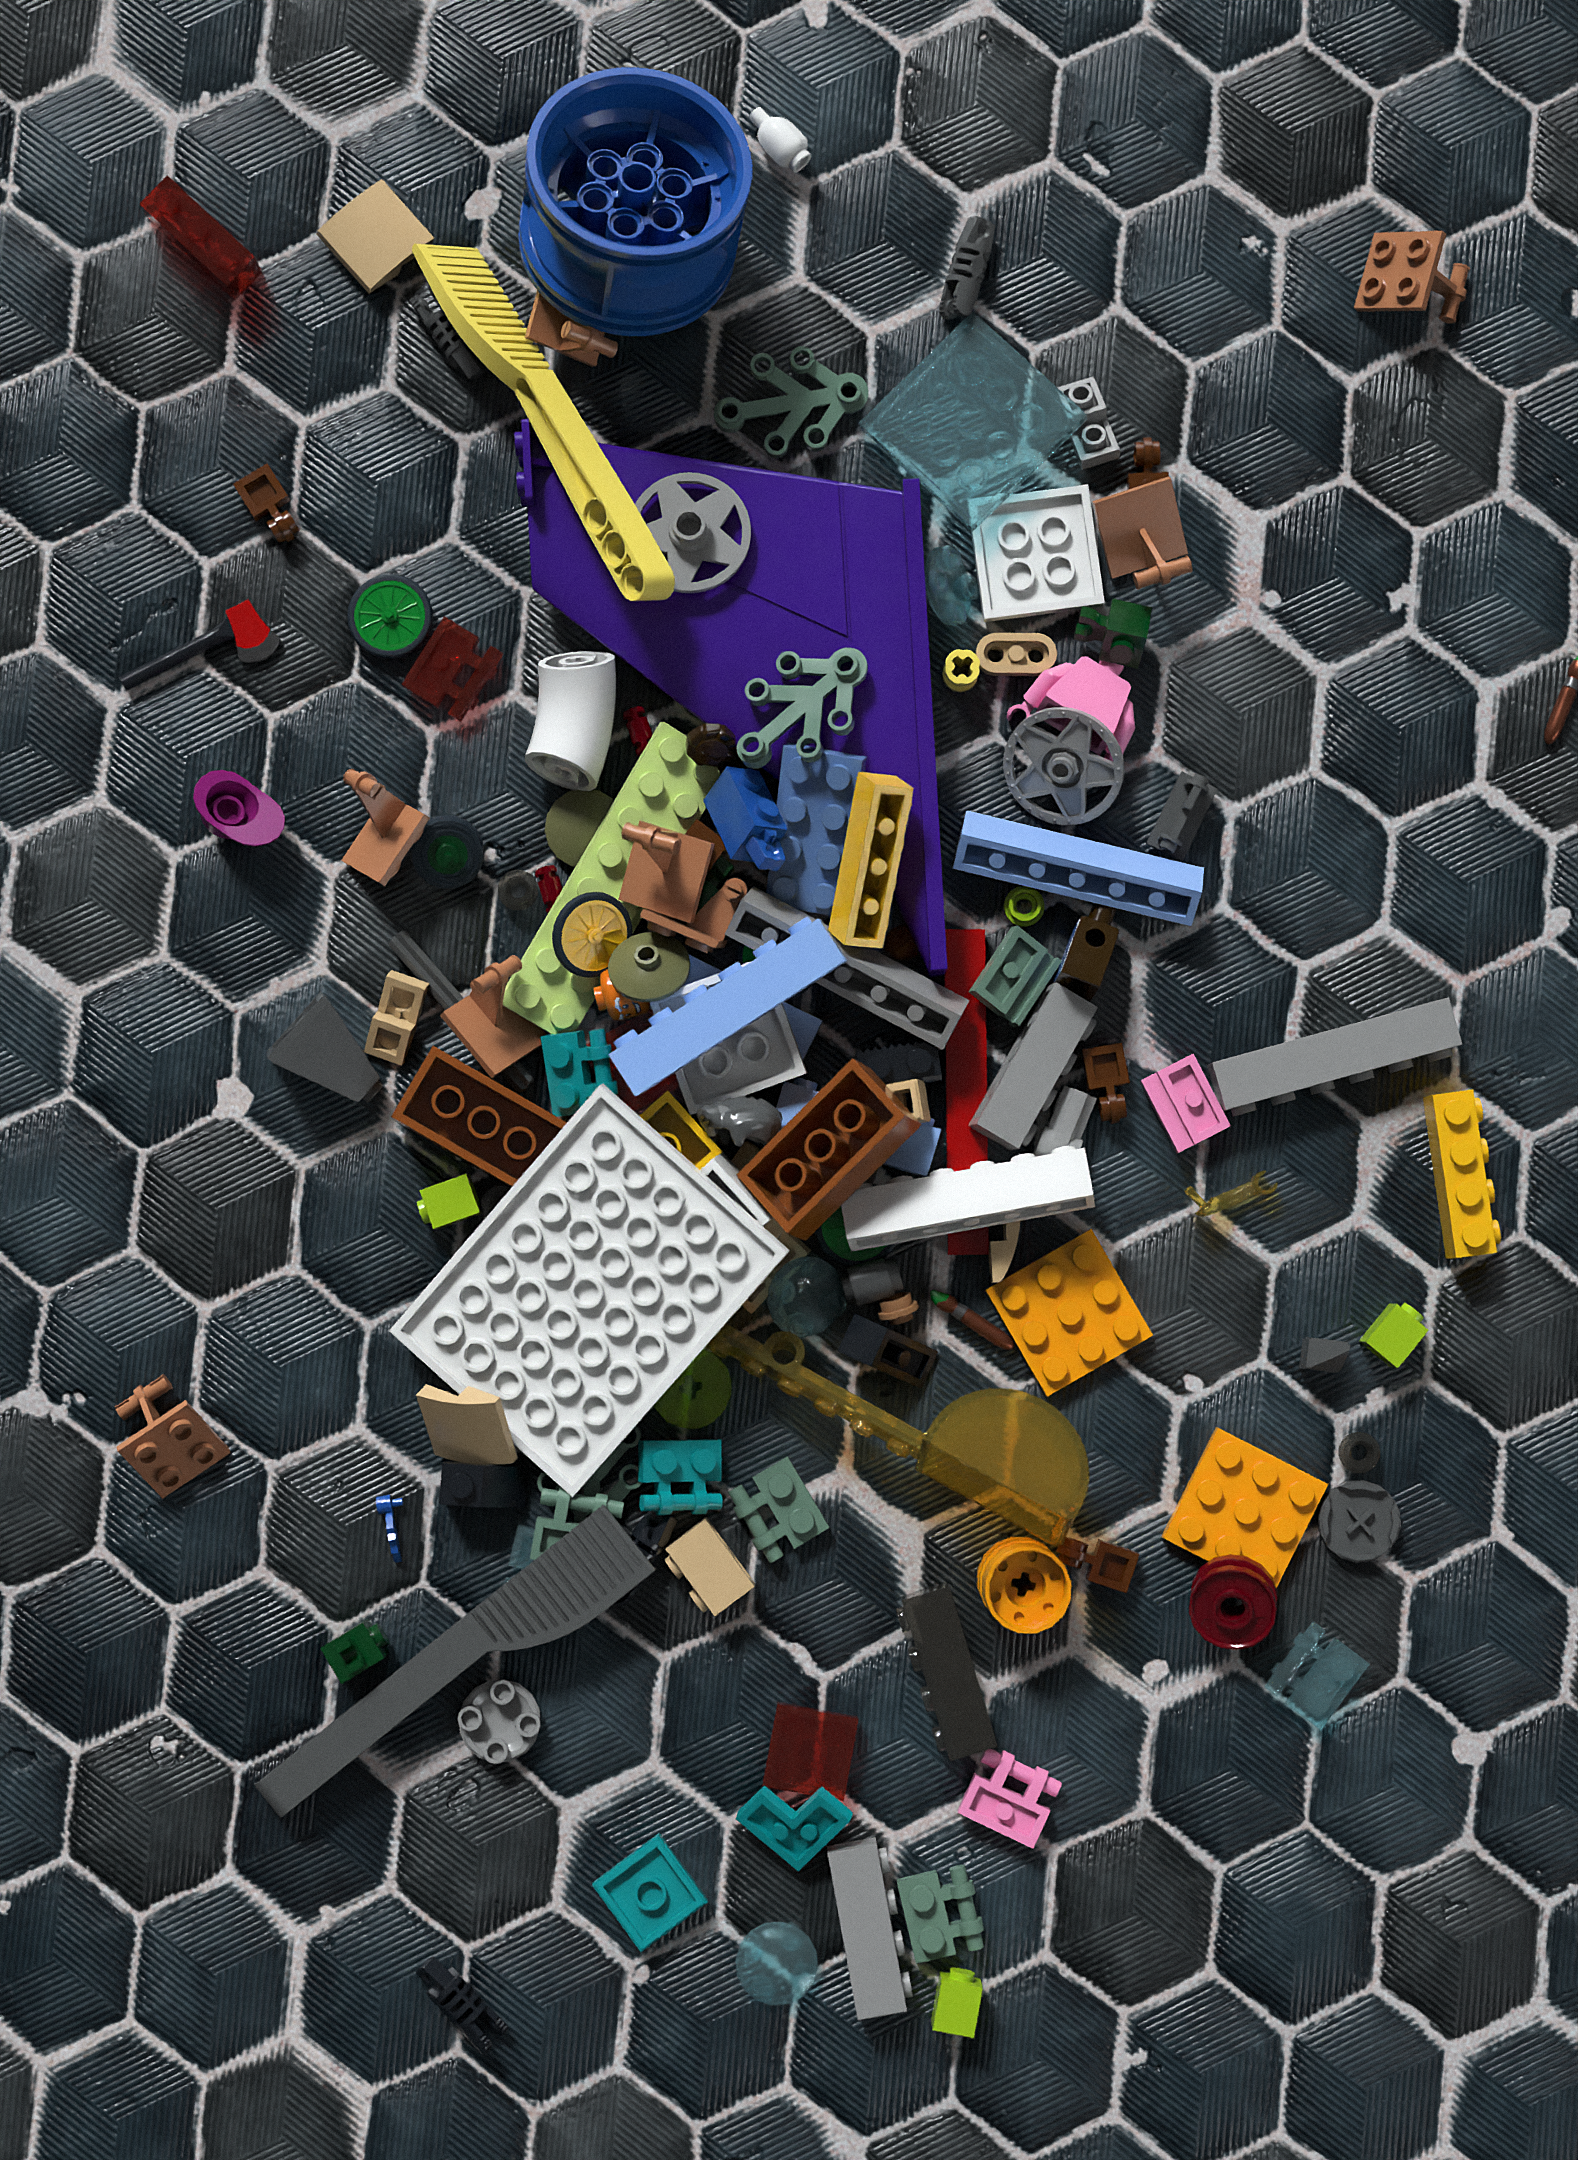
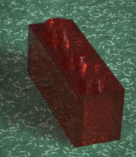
M168 175L139 204L148 220L234 300L263 272L255 256Z

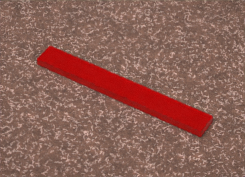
M945 929L948 968L944 975L945 988L970 1000L945 1045L946 1168L953 1169L954 1172L970 1169V1166L977 1162L988 1161V1138L968 1126L987 1093L986 1006L969 993V990L986 966L985 929ZM988 1227L947 1234V1255H989Z

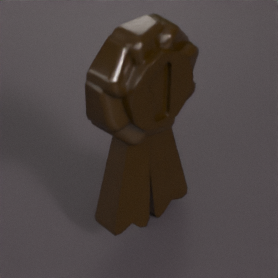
M705 723L688 733L685 744L686 753L696 765L717 767L720 774L726 766L743 769L749 768L743 764L738 756L737 749L735 748L736 737L727 726ZM763 768L753 769L760 771L762 777L770 775Z

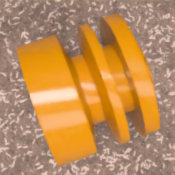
M1009 1537L995 1543L983 1555L977 1569V1589L983 1604L1003 1627L1017 1633H1038L1051 1628L1064 1616L1070 1603L1071 1580L1066 1567L1043 1543L1030 1537ZM1022 1572H1024V1575L1030 1580L1029 1585L1022 1584L1020 1590H1017L1012 1580L1013 1578L1019 1579Z

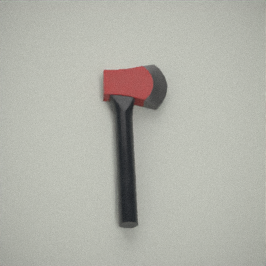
M247 599L226 610L227 617L211 631L120 676V680L128 691L221 643L231 640L236 641L240 661H263L275 652L281 639L263 622L250 600Z

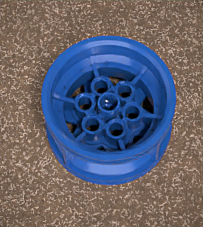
M621 67L601 70L582 76L553 94L538 112L530 129L518 233L522 263L528 277L539 293L554 308L575 322L615 335L649 336L661 334L686 326L705 314L722 296L733 273L751 186V153L746 137L738 122L718 99L703 88L679 76L654 69ZM560 190L565 192L573 201H559L558 194ZM702 230L701 233L693 237L688 234L689 232Z

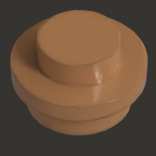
M910 1292L896 1293L893 1297L879 1301L881 1310L878 1312L880 1320H889L890 1325H897L913 1319L912 1313L919 1306L916 1300H912Z

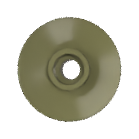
M657 932L640 933L624 940L613 951L608 963L609 978L616 991L624 997L638 1002H654L673 995L684 985L690 972V959L683 944L672 936L667 937Z

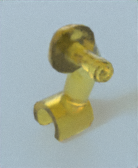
M1265 1170L1254 1174L1250 1182L1211 1197L1206 1202L1190 1185L1184 1192L1200 1207L1194 1214L1204 1217L1231 1208L1256 1194L1260 1196L1271 1194L1277 1189L1278 1183H1273L1268 1190H1262L1258 1185V1179L1265 1174Z

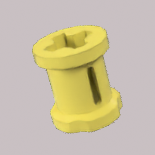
M957 649L948 655L942 672L943 681L948 688L956 692H964L973 688L980 673V660L977 655L968 649ZM956 663L959 667L967 664L969 666L968 677L964 674H960L958 677L953 675L954 664Z

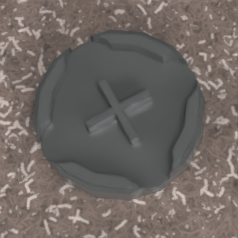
M1361 1479L1344 1481L1333 1487L1321 1501L1317 1514L1318 1531L1326 1547L1340 1558L1356 1563L1374 1561L1381 1557L1395 1544L1401 1528L1400 1511L1391 1495L1380 1485Z

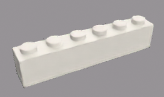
M1063 1146L1052 1150L1051 1154L1035 1157L1034 1154L1030 1153L1020 1154L1012 1157L1010 1162L994 1164L992 1161H981L972 1164L970 1169L954 1172L953 1169L949 1168L938 1169L931 1172L928 1177L913 1179L911 1176H900L891 1179L889 1184L874 1187L872 1184L863 1183L841 1206L848 1244L851 1251L1093 1208L1095 1207L1085 1148L1076 1149L1074 1146Z

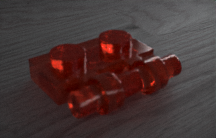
M444 616L401 685L436 708L439 707L446 695L454 699L455 702L448 715L461 722L468 710L473 711L478 704V694L488 679L493 680L498 672L496 666L504 654L493 646L488 648L483 658L474 654L473 651L480 641L479 637ZM466 664L475 671L462 689L454 684V681Z

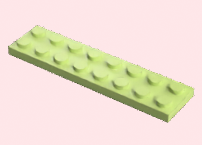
M665 722L659 723L521 959L522 969L514 973L506 985L502 1005L550 1034L576 1031L595 999L593 987L601 986L600 976L594 978L577 976L565 969L557 959L553 949L552 932L558 914L570 900L584 893H606L618 900L634 843L633 841L622 839L624 825L628 822L638 826L639 821H644L685 834L695 820H699L706 809L703 800L721 775L717 767L696 765L686 753L685 744L687 736ZM618 900L626 908L631 919L632 931L634 932L642 919L640 917L641 912L645 908Z

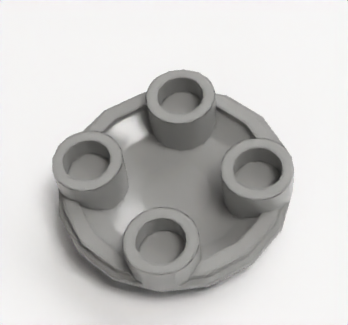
M506 1679L487 1681L474 1688L463 1701L458 1715L460 1734L467 1748L479 1758L494 1764L509 1762L524 1755L536 1741L541 1726L540 1709L533 1695L522 1685Z

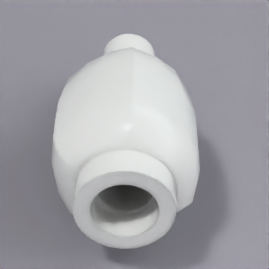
M757 107L752 111L749 119L758 128L759 143L768 156L778 166L790 168L794 173L802 170L811 159V154L807 151L808 142L806 137L785 118L769 117L761 107Z

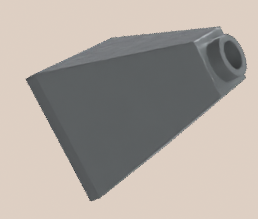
M322 991L317 994L267 1050V1058L273 1064L356 1102L362 1099L368 1103L383 1086L378 1081L380 1079L378 1073L328 997Z

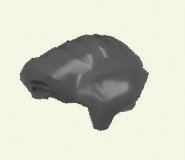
M745 1096L728 1098L724 1101L719 1100L712 1105H704L697 1110V1118L703 1129L707 1132V1135L711 1137L717 1135L720 1144L723 1146L728 1145L730 1137H732L736 1146L743 1145L745 1139L753 1140L765 1146L780 1131L783 1120L781 1112L769 1102L761 1098L756 1100L753 1097L747 1098Z

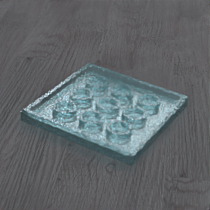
M972 311L970 316H967L859 422V426L862 431L913 478H919L920 484L973 532L1087 420V414Z

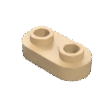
M991 633L979 641L975 654L980 660L979 668L988 675L1039 676L1044 670L1053 667L1057 657V649L1052 639L1041 633ZM998 650L1002 653L1003 659L999 662H992L988 658V652ZM1032 650H1038L1042 653L1043 660L1038 663L1032 662L1028 657V653Z

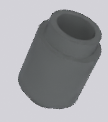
M884 1257L847 1267L848 1276L841 1278L847 1301L855 1299L857 1307L895 1296L894 1292L904 1289L895 1258L884 1260Z

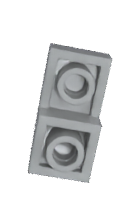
M1094 376L1055 388L1061 413L1081 470L1120 458V448L1108 422L1107 408Z

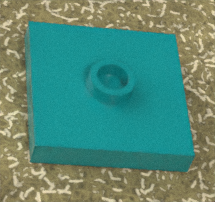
M660 1833L656 1834L592 1883L594 1889L640 1952H643L708 1903L707 1897Z

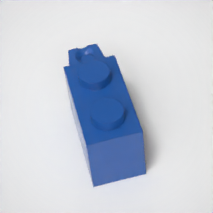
M726 766L703 801L730 859L754 862L758 869L778 871L786 861L780 840L788 829L765 784L764 778L758 770Z

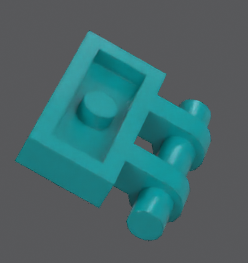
M605 1029L589 1031L591 1046H586L584 1030L541 1036L552 1114L556 1117L574 1115L601 1084H604L614 1094L619 1093L617 1081L612 1079L610 1056L608 1055L612 1052V1046L607 1044ZM589 1060H593L596 1082L593 1083L591 1080Z
M638 1440V1482H654V1495L640 1496V1510L642 1512L655 1511L657 1515H671L672 1511L690 1510L692 1514H706L707 1510H720L723 1505L722 1495L720 1493H707L706 1481H721L722 1440ZM671 1482H689V1494H672Z

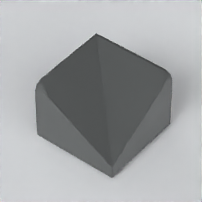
M1302 1338L1299 1368L1334 1373L1340 1372L1350 1351V1344L1348 1342L1320 1338Z

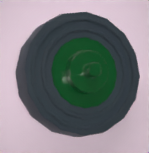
M454 815L437 816L427 822L422 836L411 846L412 863L418 875L427 883L442 889L457 888L469 883L480 871L484 860L483 841L478 830L467 820Z

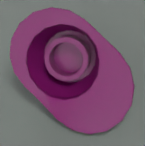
M226 770L211 771L202 776L194 787L193 800L196 809L200 813L204 826L217 837L231 839L242 845L257 847L270 844L279 838L284 830L285 816L281 807L271 797L235 772Z

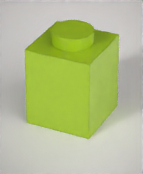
M464 1174L419 1190L422 1196V1200L417 1201L420 1216L424 1224L431 1223L435 1230L483 1214L469 1174Z
M1389 1303L1360 1338L1359 1342L1389 1367L1399 1368L1429 1330L1420 1323L1424 1317L1407 1303H1403L1401 1307L1398 1304Z
M950 1968V1973L939 1972L931 2017L932 2029L934 2031L974 2038L983 1990L981 1979L974 1978V1972L963 1968Z

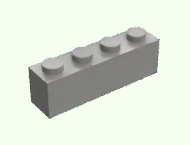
M1057 982L1046 986L968 1126L1009 1151L1019 1149L1021 1145L1026 1147L1037 1130L1038 1126L1034 1124L1040 1110L1046 1111L1056 1097L1057 1090L1053 1087L1060 1074L1066 1076L1076 1061L1077 1055L1073 1051L1079 1040L1085 1041L1093 1031L1097 1021L1092 1017L1098 1007Z
M876 1837L827 1846L857 2020L907 2011L905 1998L913 1997L909 1972L900 1973L897 1957L905 1956L901 1930L893 1931L890 1915L898 1914L894 1890H885L882 1874L890 1873L886 1847L878 1849Z

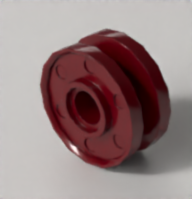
M1229 1554L1213 1558L1200 1567L1192 1580L1189 1614L1193 1627L1204 1640L1219 1648L1238 1650L1254 1646L1266 1638L1275 1624L1277 1590L1273 1577L1262 1564L1246 1556ZM1227 1598H1237L1241 1600L1242 1604L1239 1606H1229L1224 1600Z

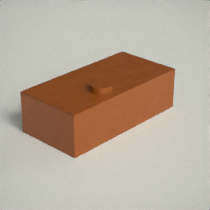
M432 1046L391 1116L395 1122L510 1188L514 1186L567 1124L562 1119L435 1046Z
M852 1058L738 1172L737 1177L787 1234L806 1241L922 1124L870 1067Z

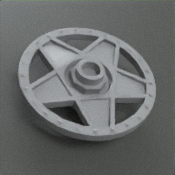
M692 472L664 477L648 487L638 498L635 505L639 513L642 514L646 505L658 494L662 518L646 525L662 553L668 556V564L675 577L674 591L680 593H699L714 589L728 581L743 564L751 542L749 515L744 503L736 492L719 479L706 474ZM679 484H701L717 491L694 502ZM734 507L742 526L740 546L721 529ZM702 561L728 566L712 578L692 582Z
M1053 707L1033 713L1016 727L1005 747L1003 770L1012 795L1030 814L1053 824L1077 825L1100 816L1114 802L1124 779V759L1118 741L1112 732L1096 717L1074 708ZM1050 718L1072 719L1058 737L1034 725ZM1093 730L1107 744L1113 761L1090 752ZM1019 742L1032 761V764L1016 779L1013 757L1016 744ZM1112 785L1105 799L1091 810L1086 811L1087 788ZM1052 794L1062 814L1045 810L1029 798Z

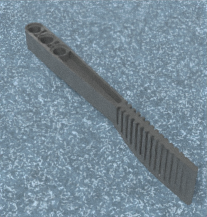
M603 1504L254 1786L278 1817H283L486 1652L530 1648L568 1635L603 1613L656 1569Z

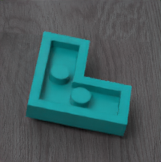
M764 1785L738 1811L736 1820L799 1871L851 1821L853 1812L822 1786L795 1811Z

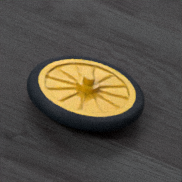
M589 892L573 898L562 908L554 923L552 943L557 959L565 969L577 976L587 978L599 977L604 970L608 969L609 959L616 947L624 940L632 937L633 931L630 916L620 901L606 893Z

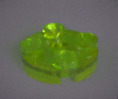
M703 1349L654 1405L655 1409L668 1423L681 1428L695 1429L709 1425L725 1411L731 1397L732 1382L726 1365L714 1353ZM688 1375H692L695 1382H702L703 1389L696 1392L697 1398L689 1399L687 1393H680L679 1385L685 1384V1377Z

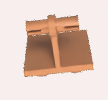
M1444 231L1374 233L1354 309L1358 312L1426 311L1430 292L1434 291L1445 298L1439 319L1446 323H1455L1460 302L1465 301L1467 290L1464 286L1470 267L1461 263L1453 264L1450 280L1437 270L1446 238Z
M537 290L525 334L526 339L592 367L596 366L599 353L608 358L615 356L618 350V343L616 341L605 338V332L598 331L593 327H586L565 316L554 308Z
M1169 476L1092 501L1109 574L1112 579L1148 567V569L1133 573L1135 586L1139 590L1158 582L1161 585L1169 584L1171 578L1193 571L1190 558L1186 555L1188 554L1172 480ZM1186 555L1185 557H1182V558H1179V559H1176V560H1173V561H1170V562H1167V563L1165 562V561H1168V560H1171V559H1174V558H1177V557Z
M349 769L343 776L344 783L352 787L370 818L341 861L379 884L386 886L389 879L400 869L401 861L411 846L422 836L424 827L430 818L387 791L385 786L378 783L372 774L368 772L359 773L355 769Z
M639 821L638 826L627 822L622 830V839L633 841L634 843L618 900L693 923L715 844L644 821Z
M729 879L695 915L693 923L686 924L670 916L648 909H643L640 917L649 920L648 929L667 937H675L676 932L687 936L686 945L706 953H712L714 948H725L727 944L725 932L737 910L739 902L747 894L748 888L741 879Z
M511 955L500 964L492 963L486 967L483 975L470 982L472 990L470 995L443 1011L440 1015L491 1078H494L542 1046L541 1036L547 1035L542 1028L502 1005L508 977L522 969V963L515 955Z
M164 1374L145 1387L142 1385L138 1386L133 1390L134 1394L115 1406L116 1412L124 1421L140 1409L143 1410L148 1425L116 1446L122 1457L162 1499L231 1453L229 1447L186 1400L160 1417L153 1401L173 1389L172 1384Z

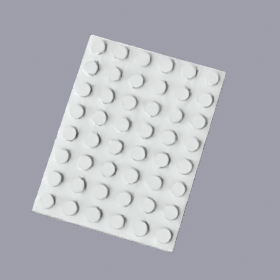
M601 1084L389 1331L458 1394L467 1386H471L500 1397L514 1445L573 1497L790 1250L610 1089Z

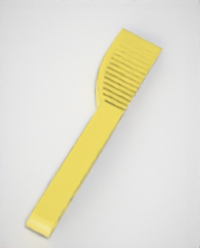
M414 244L412 252L452 326L481 362L515 392L586 531L622 595L630 601L666 600L669 598L675 586V577L670 565L636 505L553 370H548L550 365L547 361H543L544 355L537 353L540 350L539 347L533 345V341L525 338L527 328H522L524 326L523 321L518 320V313L513 311L512 303H508L509 298L503 294L504 290L502 287L498 286V280L494 279V274L489 270V266L484 261L479 249Z

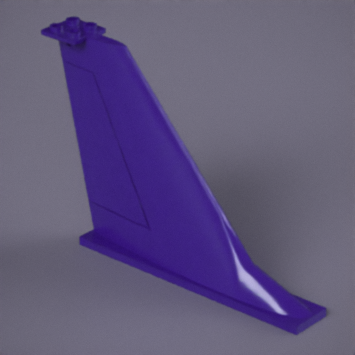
M521 419L522 432H515L514 439L516 457L519 458V466L524 467V472H517L516 479L521 506L528 507L532 590L703 723L727 726L736 737V748L739 739L749 732H760L792 704L767 703L763 706L752 705L745 694V686L751 679L762 678L768 685L813 686L824 677L799 675L792 680L783 678L776 667V660L781 653L792 651L799 658L829 659L839 649L854 648L865 656L868 663V672L862 683L854 687L852 716L855 721L853 730L847 735L840 736L836 735L828 724V715L836 708V689L824 699L820 742L823 749L867 757L866 773L897 776L914 788L893 898L927 968V978L944 977L948 968L919 478L903 479L902 489L898 491L598 443L634 504L648 487L664 477L687 472L701 473L719 479L732 488L744 503L750 519L751 542L747 556L739 570L728 581L714 589L699 593L673 591L666 600L630 601L622 595L586 531L536 432H533L530 420ZM679 484L694 502L717 491L701 484ZM658 494L650 500L642 511L641 516L646 524L662 518ZM734 507L721 529L740 546L742 526ZM663 554L668 562L667 554ZM702 561L692 582L712 578L728 566ZM792 660L786 662L783 669H793L796 662ZM850 661L843 663L840 666V670L849 671L853 667V663ZM758 687L754 689L752 696L760 697L764 693L765 688ZM805 716L771 745V759L765 766L761 767L778 781L780 779L783 745L788 742L797 744L799 738L803 736ZM845 716L838 717L834 725L838 727L844 726L848 718ZM750 743L746 747V751H756L759 747V743ZM809 743L806 746L816 747L817 745Z

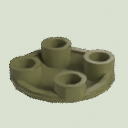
M577 789L567 792L554 802L546 817L545 834L548 846L558 859L570 866L576 867L613 804L614 800L599 790L582 791Z

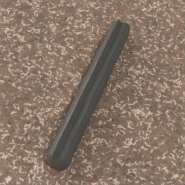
M401 931L390 940V948L417 979L429 983L428 991L444 1010L464 999L408 933ZM519 1061L500 1073L512 1088L519 1093L527 1089L534 1081L531 1074Z

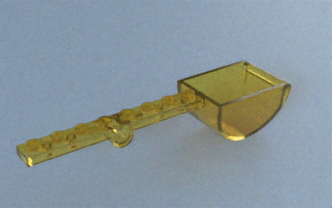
M725 1324L706 1346L709 1351L719 1357L726 1358L727 1355H730L742 1362L741 1367L753 1376L762 1378L763 1375H766L777 1381V1387L789 1396L798 1398L799 1395H802L813 1401V1407L820 1413L831 1418L838 1415L849 1421V1427L856 1433L867 1438H871L874 1435L887 1442L885 1446L892 1453L902 1458H907L908 1455L917 1459L915 1470L1052 1546H1060L1063 1543L1084 1502L1089 1483V1464L1082 1440L1069 1420L1060 1411L1034 1395L1003 1388L984 1389L969 1393L945 1407L932 1422L925 1434L803 1367L805 1356L804 1344L794 1333L787 1331L774 1333L767 1339L765 1344H762ZM785 1349L792 1352L795 1359L789 1364H780L773 1359L772 1355L778 1350Z

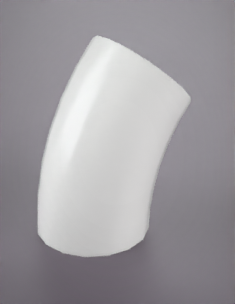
M602 651L557 654L544 658L538 663L539 697L537 715L531 741L525 755V762L531 770L554 784L572 790L591 791L597 787L613 728L616 702L615 655Z

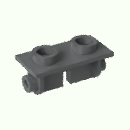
M1181 771L1146 844L1183 861L1218 789L1209 785V780L1202 775L1194 774V776H1191Z

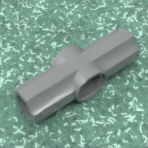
M1063 1086L1053 1108L1048 1125H1044L1033 1151L1035 1157L1051 1154L1052 1150L1063 1146H1074L1076 1149H1081L1083 1144L1081 1137L1097 1098L1079 1090Z

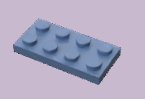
M788 742L783 745L776 806L788 829L780 840L786 861L778 871L769 869L767 894L798 910L831 916L858 772H865L867 757L823 749L821 758L809 763L801 759L795 743ZM805 746L803 752L806 754L812 753L816 747Z

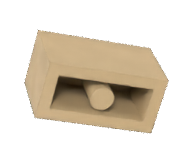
M707 1517L667 1545L665 1549L669 1554L664 1559L678 1579L685 1575L694 1588L689 1594L703 1613L709 1609L716 1616L755 1587L754 1580Z

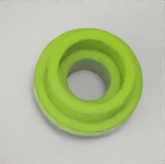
M1027 886L1014 888L1008 893L1004 901L1006 917L1011 923L1020 927H1028L1037 923L1045 909L1042 895L1036 889ZM1027 900L1031 904V911L1027 914H1021L1016 908L1017 902Z

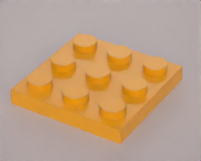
M1092 1229L1087 1230L1016 1271L1001 1282H997L985 1289L1046 1397L1153 1336Z
M1216 1427L1161 1537L1207 1561L1229 1554L1249 1557L1264 1566L1273 1577L1277 1588L1328 1484Z

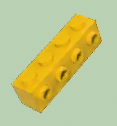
M858 772L828 928V931L844 945L883 948L914 790L913 787L897 776Z
M1473 1089L1423 1097L1446 1259L1497 1253L1496 1244L1501 1242V1232L1498 1221L1496 1219L1492 1220L1490 1204L1495 1202V1191L1492 1180L1486 1179L1484 1163L1489 1161V1150L1486 1139H1480L1478 1122L1483 1121L1481 1101L1479 1098H1474Z

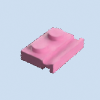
M1194 1054L1139 1081L1176 1153L1231 1126Z

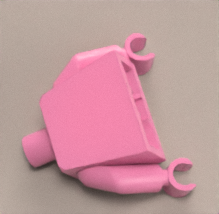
M1081 657L1074 665L1066 662L1044 670L1024 694L1025 701L1022 705L1017 704L1009 708L1007 720L1009 721L1016 711H1024L1027 718L1031 715V711L1034 708H1037L1036 712L1053 707L1078 709L1100 720L1112 732L1118 741L1122 754H1124L1135 730L1133 703L1127 698L1131 685L1119 677L1124 666L1101 660L1097 663L1089 657ZM1050 718L1044 721L1062 732L1072 719ZM1093 730L1090 750L1099 756L1104 750L1106 751L1104 758L1113 761L1107 744Z

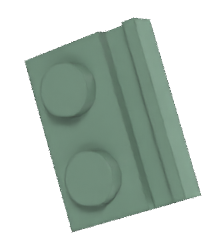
M1019 926L1011 927L969 990V993L995 1014L1004 1017L1012 1027L1020 1026L1059 967L1061 960L1047 952L1048 949Z

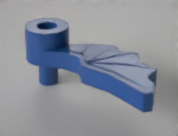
M391 1495L376 1497L377 1512L379 1515L385 1514L388 1542L395 1563L402 1562L393 1507L403 1506V1498L392 1499Z

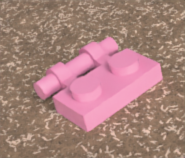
M986 1747L980 1762L994 1768L991 1778L989 1780L974 1773L957 1811L971 1820L1030 1848H1034L1051 1811L1050 1808L1037 1802L1039 1795L1042 1791L1056 1797L1062 1782L1048 1776L1049 1771L1038 1766L1033 1769L1014 1760L1015 1755L1003 1750L999 1753ZM1007 1775L1028 1784L1024 1795L1003 1786Z

